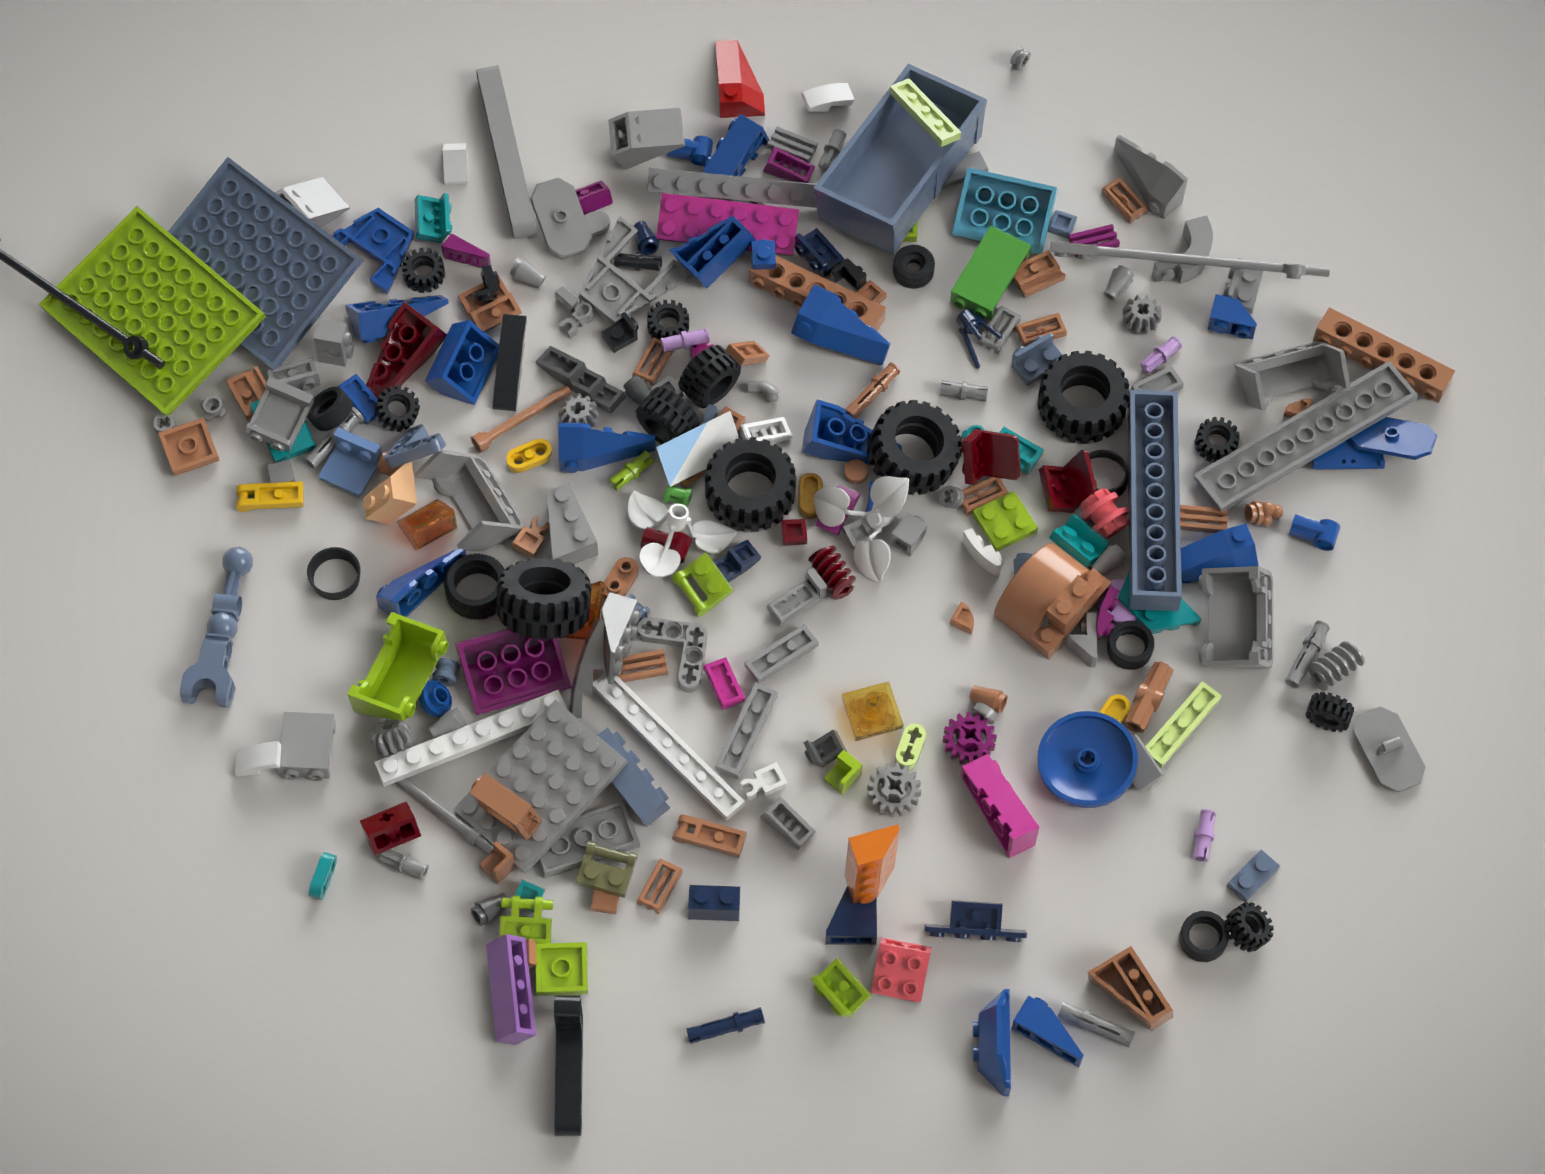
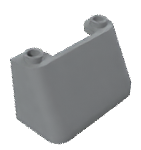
M1259 566L1202 569V575L1199 576V587L1208 595V643H1204L1203 648L1199 649V660L1202 666L1214 668H1271L1274 660L1272 573Z

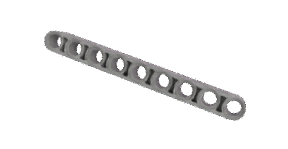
M499 65L476 69L513 237L515 239L537 235Z

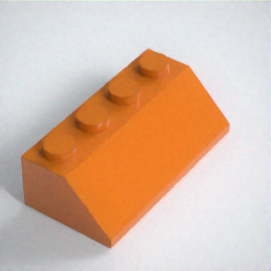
M898 824L848 837L845 879L853 904L872 902L879 896L894 870L900 832Z

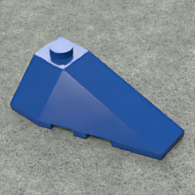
M436 295L410 298V302H407V304L421 315L426 316L449 304L444 296ZM390 299L387 304L376 303V301L346 304V312L354 336L361 341L363 340L364 343L376 342L377 338L387 336L390 320L406 300Z
M817 399L804 431L801 452L822 459L843 462L858 459L865 462L866 465H870L868 460L870 453L867 452V444L872 429L865 426V422L858 418L856 420L845 413L846 410L844 408ZM897 443L899 449L902 451V446Z
M457 548L394 579L388 585L382 586L376 596L378 607L388 616L391 612L405 617L409 616L444 582L449 567L462 556L465 557L466 550Z

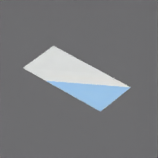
M731 411L656 447L670 487L707 469L708 461L713 459V453L717 449L723 450V445L727 442L735 443V439H738L739 435Z

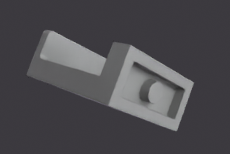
M269 376L266 382V390L250 423H247L245 427L246 434H249L248 437L256 442H262L263 440L270 443V446L277 451L283 452L286 450L290 452L314 403V395Z
M284 712L280 741L281 759L280 768H278L280 776L290 780L304 777L314 781L330 778L329 765L332 737L336 730L334 714Z

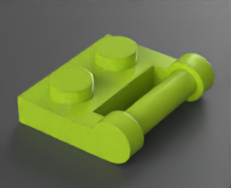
M706 552L685 569L675 573L671 578L675 585H679L695 607L694 611L699 617L709 612L734 592ZM691 576L694 577L707 595L708 599L702 602L687 581Z

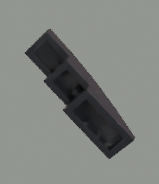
M503 314L493 396V409L516 411L527 316Z

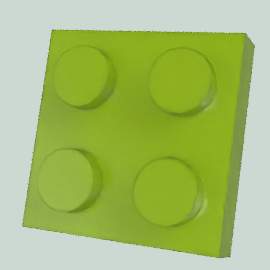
M1015 491L978 507L972 512L973 517L995 552L1038 532L1037 525Z
M587 942L536 944L537 996L588 994Z

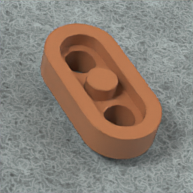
M623 557L615 563L602 585L605 599H607L609 592L621 596L627 595L639 573L638 564L634 559ZM624 566L630 567L629 570H623L622 568ZM612 585L618 586L617 589H611L610 587Z

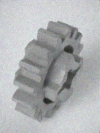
M886 763L885 770L878 767L877 775H870L871 782L867 785V790L870 791L868 792V799H874L872 801L873 808L880 806V814L887 810L889 811V817H892L894 812H898L901 817L903 816L904 809L910 813L912 812V805H918L919 799L917 797H921L922 791L919 789L921 781L915 780L916 772L908 773L909 766L900 769L899 763H896L895 768H891L890 764ZM880 782H881V784H882V789H881V792L879 793V792H878V785H879ZM910 786L911 793H910V795H909V797H908L906 791L908 790V787Z

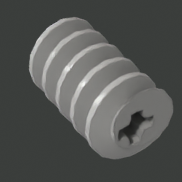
M1343 641L1339 646H1335L1324 656L1319 657L1316 662H1312L1309 665V674L1318 689L1326 691L1328 689L1327 685L1334 686L1335 680L1341 681L1343 675L1348 676L1350 674V670H1357V664L1363 666L1365 659L1355 645L1348 641Z

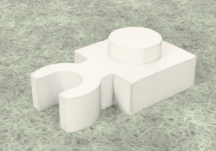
M777 762L755 771V779H744L740 783L741 789L746 787L753 789L751 792L746 793L747 800H752L757 796L758 792L762 791L764 796H767L787 787L788 782Z

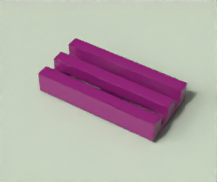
M1113 224L1069 234L1070 243L1096 244L1097 246L1114 248L1120 246V241L1117 239L1116 231L1114 232ZM1109 239L1112 240V241H1108V242H1104V243L1098 244V242H1101V241H1105V240H1109Z

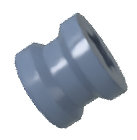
M440 658L435 666L437 669L432 674V680L439 681L445 686H454L457 680L455 674L459 671L460 664L452 659Z

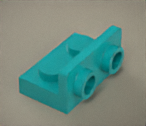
M1072 514L1065 525L1053 530L1049 537L1085 567L1095 563L1109 545L1108 540L1098 532H1095L1092 527L1076 514Z

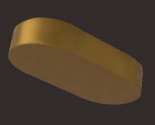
M806 473L799 480L798 510L807 519L818 517L813 499L815 493L823 488V481L815 473Z

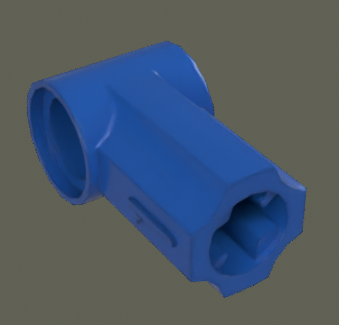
M696 136L694 139L684 138V147L666 153V157L688 159L695 165L704 166L707 158L711 156L713 140L707 136Z
M1295 514L1289 535L1311 541L1318 549L1331 551L1335 547L1340 525L1330 519L1317 521Z

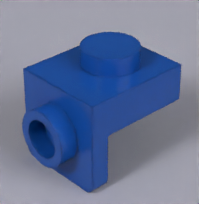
M761 239L751 241L753 270L776 269L775 240Z

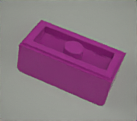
M598 181L575 190L584 215L613 204L610 189L603 181Z

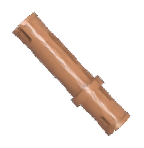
M890 362L879 375H875L871 379V383L845 408V413L856 419L881 392H885L888 389V384L900 374V369Z

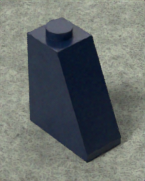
M847 886L826 930L825 945H876L877 897L872 902L861 904L860 902L853 904Z

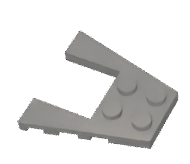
M621 216L611 231L578 296L584 302L589 303L596 312L612 325L621 321L622 313L626 312L628 316L632 315L691 276L687 269L673 259L655 280L643 290L613 266L610 262L638 232L636 228Z

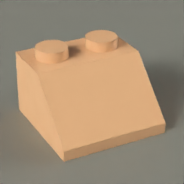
M412 462L403 464L363 498L365 519L390 525L417 504Z

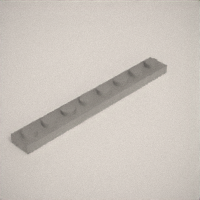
M649 167L647 191L817 208L813 190L816 184Z

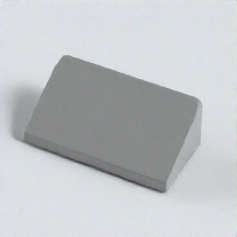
M1134 735L1132 737L1137 748L1138 764L1132 783L1138 791L1150 789L1164 773L1138 735Z

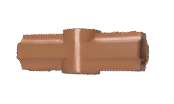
M1162 661L1154 662L1145 682L1140 684L1133 700L1134 704L1124 722V725L1130 731L1143 733L1150 722L1153 712H1156L1165 694L1164 690L1174 671L1168 664Z

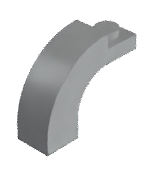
M1207 215L1185 221L1183 235L1188 245V250L1183 254L1209 256L1213 242V231ZM1157 261L1154 263L1152 276L1155 282L1161 280L1168 281L1177 276L1181 284L1196 277L1205 265Z

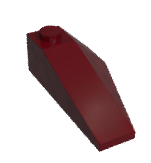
M406 302L402 304L389 322V330L385 341L381 343V352L378 360L374 363L366 386L377 399L384 389L388 390L390 386H393L395 389L397 385H403L436 352L447 336L444 331Z

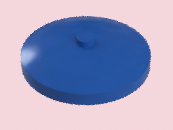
M1080 711L1068 714L1053 723L1041 739L1037 757L1039 774L1046 788L1060 801L1079 808L1101 807L1120 798L1131 786L1138 764L1137 748L1130 732L1113 717L1094 711Z

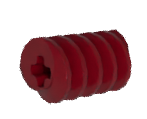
M832 545L814 552L808 561L811 562L812 567L826 583L827 591L831 593V597L834 600H838L848 596L853 591L854 586L852 584L856 581V577L854 575L849 576L851 573L850 568L843 569L846 566V562L844 560L839 561L841 558L840 553L833 554L836 551V547Z

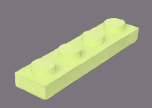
M910 79L890 86L889 93L941 147L960 140L961 132Z
M1203 681L1145 746L1160 768L1166 764L1221 700L1222 695Z

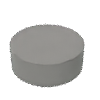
M977 703L972 710L974 716L977 713L980 714L981 721L986 718L989 719L988 724H993L998 717L993 709L983 703Z

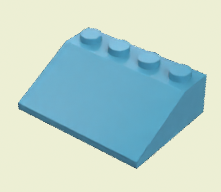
M967 167L952 235L981 241L989 227L993 226L1032 245L1031 253L1041 254L1058 188Z

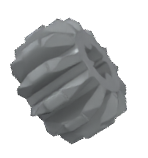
M1136 295L1134 300L1129 299L1126 306L1123 307L1122 314L1123 324H1128V331L1136 329L1137 335L1140 331H1144L1146 335L1150 329L1155 331L1162 319L1161 306L1156 305V299L1149 301L1147 295L1144 299Z
M578 393L577 398H573L569 395L568 401L562 400L561 408L558 410L560 423L590 424V427H595L596 419L598 418L597 405L595 402H591L589 396L582 398L580 393Z
M393 719L378 722V725L372 727L371 732L368 734L370 744L377 755L384 756L395 755L399 751H404L405 747L411 745L410 742L413 739L408 724L405 721Z

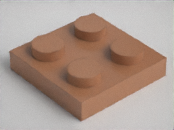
M204 418L158 433L174 476L220 461Z

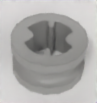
M1019 47L1012 55L1010 64H1016L1019 70L1023 69L1029 61L1031 53L1029 51L1024 52V48Z
M163 413L159 414L153 420V426L158 436V433L176 427L174 418L170 414L167 416ZM167 422H168L169 427L164 426V427L161 428V426H160L161 423H162V424H167Z
M946 486L941 490L939 498L945 507L957 508L963 503L964 494L958 487ZM950 493H954V494H953V498H954L953 501H950V499H951V497H950V495H949Z

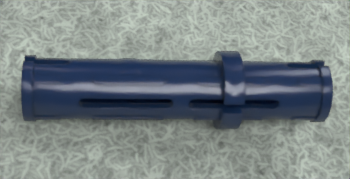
M759 1007L747 1012H734L732 1016L686 1028L690 1044L730 1032L738 1031L740 1033L745 1028L764 1024L765 1020L762 1009Z

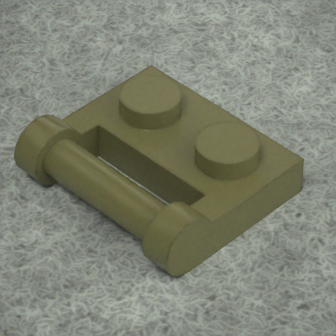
M589 841L576 879V885L625 898L638 854L633 852L627 854L598 846L597 842ZM596 855L625 863V870L592 861L593 856Z

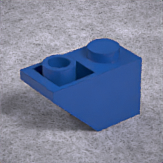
M1215 294L1207 329L1219 334L1226 333L1241 339L1248 338L1253 340L1257 323L1239 299Z

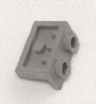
M1230 268L1228 278L1232 279L1231 285L1226 284L1223 296L1239 299L1246 310L1252 314L1263 271Z

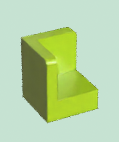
M843 750L837 756V764L829 771L824 780L843 795L862 775L863 765Z

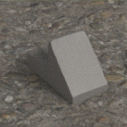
M1086 613L1085 622H1080V635H1067L1065 645L1092 668H1095L1097 661L1096 613Z

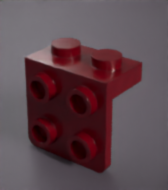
M974 429L962 441L961 451L964 456L962 473L965 475V484L974 485L984 475L1009 480H1017L1020 477L1019 438L1016 435Z
M1080 450L1064 467L1043 465L1039 469L1048 511L1074 513L1087 497L1096 492L1097 483L1087 450Z

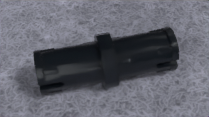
M636 252V254L619 253L614 258V266L634 268L635 271H640L641 269L661 271L662 257L646 256L639 252Z

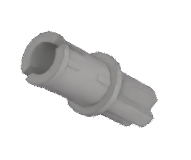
M834 129L829 143L824 146V154L819 162V167L823 171L830 167L841 152L840 149L847 137L843 130Z
M389 849L379 855L381 862L397 868L400 873L406 872L421 880L428 873L429 865L410 858L409 854L403 855Z

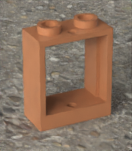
M486 773L474 781L469 793L478 805L528 841L542 822L534 808Z

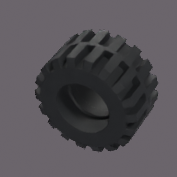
M713 345L701 351L688 363L680 376L678 385L680 390L699 408H707L708 404L714 405L730 392L740 376L741 366L720 345Z
M655 387L635 411L637 420L648 434L655 435V440L661 444L700 426L699 417L690 404L675 392L663 387Z

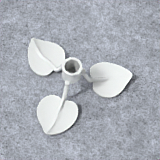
M885 476L875 480L871 486L870 497L877 505L875 510L870 512L847 510L850 504V497L844 490L837 487L822 488L814 495L813 500L816 514L819 520L826 526L835 527L842 524L845 514L867 517L868 524L875 531L868 536V542L861 541L856 544L854 560L862 574L876 582L882 581L890 564L891 552L889 546L883 540H873V538L882 532V528L889 527L893 523V516H896L901 511L908 494V478Z
M635 490L629 498L628 517L634 526L645 530L647 527L652 528L654 525L660 527L667 520V526L670 529L664 547L658 543H650L645 545L640 551V563L646 573L651 576L666 577L678 569L680 554L668 548L674 532L681 531L686 525L690 536L696 538V547L709 554H716L725 550L736 537L737 532L713 521H698L694 523L692 528L691 518L688 517V508L683 504H674L667 510L661 501L642 495Z

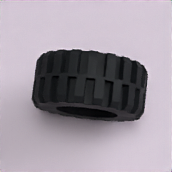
M1085 350V353L1072 351L1069 356L1067 354L1059 356L1058 361L1053 360L1049 364L1040 381L1037 406L1040 410L1041 420L1046 421V427L1050 431H1056V436L1061 439L1066 437L1069 442L1075 443V440L1081 441V444H1089L1090 440H1094L1096 443L1102 441L1103 436L1106 438L1114 434V430L1119 429L1122 425L1130 398L1129 382L1127 378H1124L1125 373L1122 368H1116L1117 363L1112 359L1108 361L1105 359V355L1100 353L1094 355L1092 351ZM1073 386H1088L1097 390L1103 396L1105 402L1095 408L1082 409L1071 405L1063 397L1062 392Z
M909 400L908 404L905 401L898 402L895 407L890 406L885 410L884 414H881L869 436L867 452L870 453L868 456L869 464L874 465L873 471L876 476L908 478V494L913 495L914 492H918V495L927 494L928 490L933 492L939 489L940 485H944L948 481L961 457L962 437L958 435V426L951 423L953 419L949 414L944 415L942 413L943 409L938 406L934 408L930 406L929 402L923 401L922 404L918 403V400ZM902 434H911L922 438L932 449L934 458L927 461L909 458L899 449L895 437Z
M749 437V440L738 438L735 439V443L727 442L723 445V450L717 449L713 453V459H709L707 471H705V498L707 499L710 511H714V517L718 521L724 520V525L729 528L736 526L738 531L744 532L745 529H751V532H758L761 527H764V530L772 528L773 522L776 524L780 523L783 520V514L788 515L791 511V505L794 504L796 493L795 467L791 463L790 456L786 452L782 453L780 446L777 444L772 446L770 441L766 439L757 441V437ZM756 472L767 477L773 486L763 495L744 497L732 491L728 483L738 474Z
M542 557V559L528 558L527 561L520 560L515 565L511 564L499 576L497 582V616L505 627L513 633L517 632L519 636L525 638L529 636L536 640H539V638L553 640L556 637L561 639L565 638L568 634H575L579 629L581 630L589 620L591 606L590 579L580 567H575L571 562L566 563L562 559L555 558L553 560L549 559V557Z

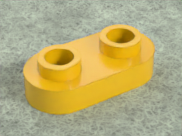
M535 439L513 448L506 456L507 467L514 473H522L542 465L551 459L552 446L545 439ZM538 452H544L543 455H537ZM516 461H522L521 464H515Z

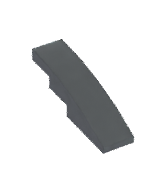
M549 346L535 361L540 368L560 383L568 386L573 392L580 393L583 398L589 396L591 402H595L598 407L611 414L626 399L624 391L606 383L603 376L587 369L584 362L552 346Z
M603 619L595 620L584 642L576 665L569 704V712L576 718H582V694H592L593 669H603Z

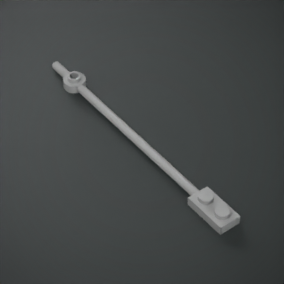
M1051 241L1050 251L1055 252L1057 257H1068L1070 253L1078 254L1079 259L1091 260L1092 256L1099 255L1285 273L1287 274L1286 278L1300 279L1301 275L1329 277L1330 268L1291 263L1145 251Z

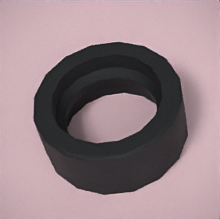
M330 387L314 397V403L307 418L317 430L329 431L340 425L349 416L353 407L352 400L341 388Z
M1125 621L1117 624L1111 630L1107 641V653L1110 660L1116 666L1126 670H1135L1146 665L1154 650V637L1151 630L1137 621ZM1125 634H1133L1144 641L1145 649L1138 656L1124 655L1116 647L1117 639Z
M1211 911L1192 913L1185 919L1179 934V943L1183 952L1189 958L1198 962L1216 960L1223 954L1229 941V932L1225 930L1227 927L1224 924L1225 921ZM1199 923L1214 927L1219 934L1218 944L1209 950L1194 946L1189 938L1191 928Z

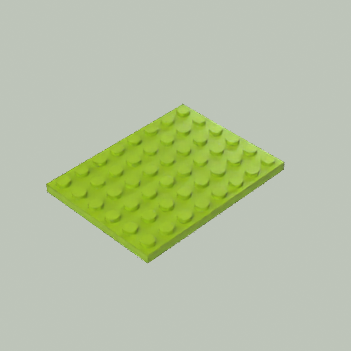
M138 206L56 287L128 337H144L148 342L149 351L165 361L162 369H158L144 358H128L124 353V345L51 294H48L39 303L44 311L165 416L171 415L266 318V315Z

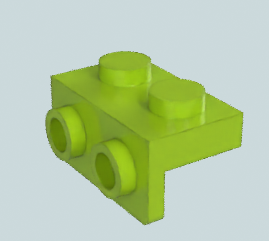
M836 958L818 976L814 975L811 978V981L815 984L813 986L814 990L821 997H826L832 1003L830 1008L839 1017H852L872 997L869 991L839 958Z

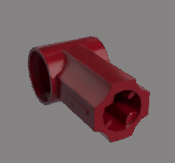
M647 527L642 535L640 546L643 548L647 544L658 543L664 547L669 533ZM674 532L668 549L675 550L680 554V563L685 561L692 538L682 532Z

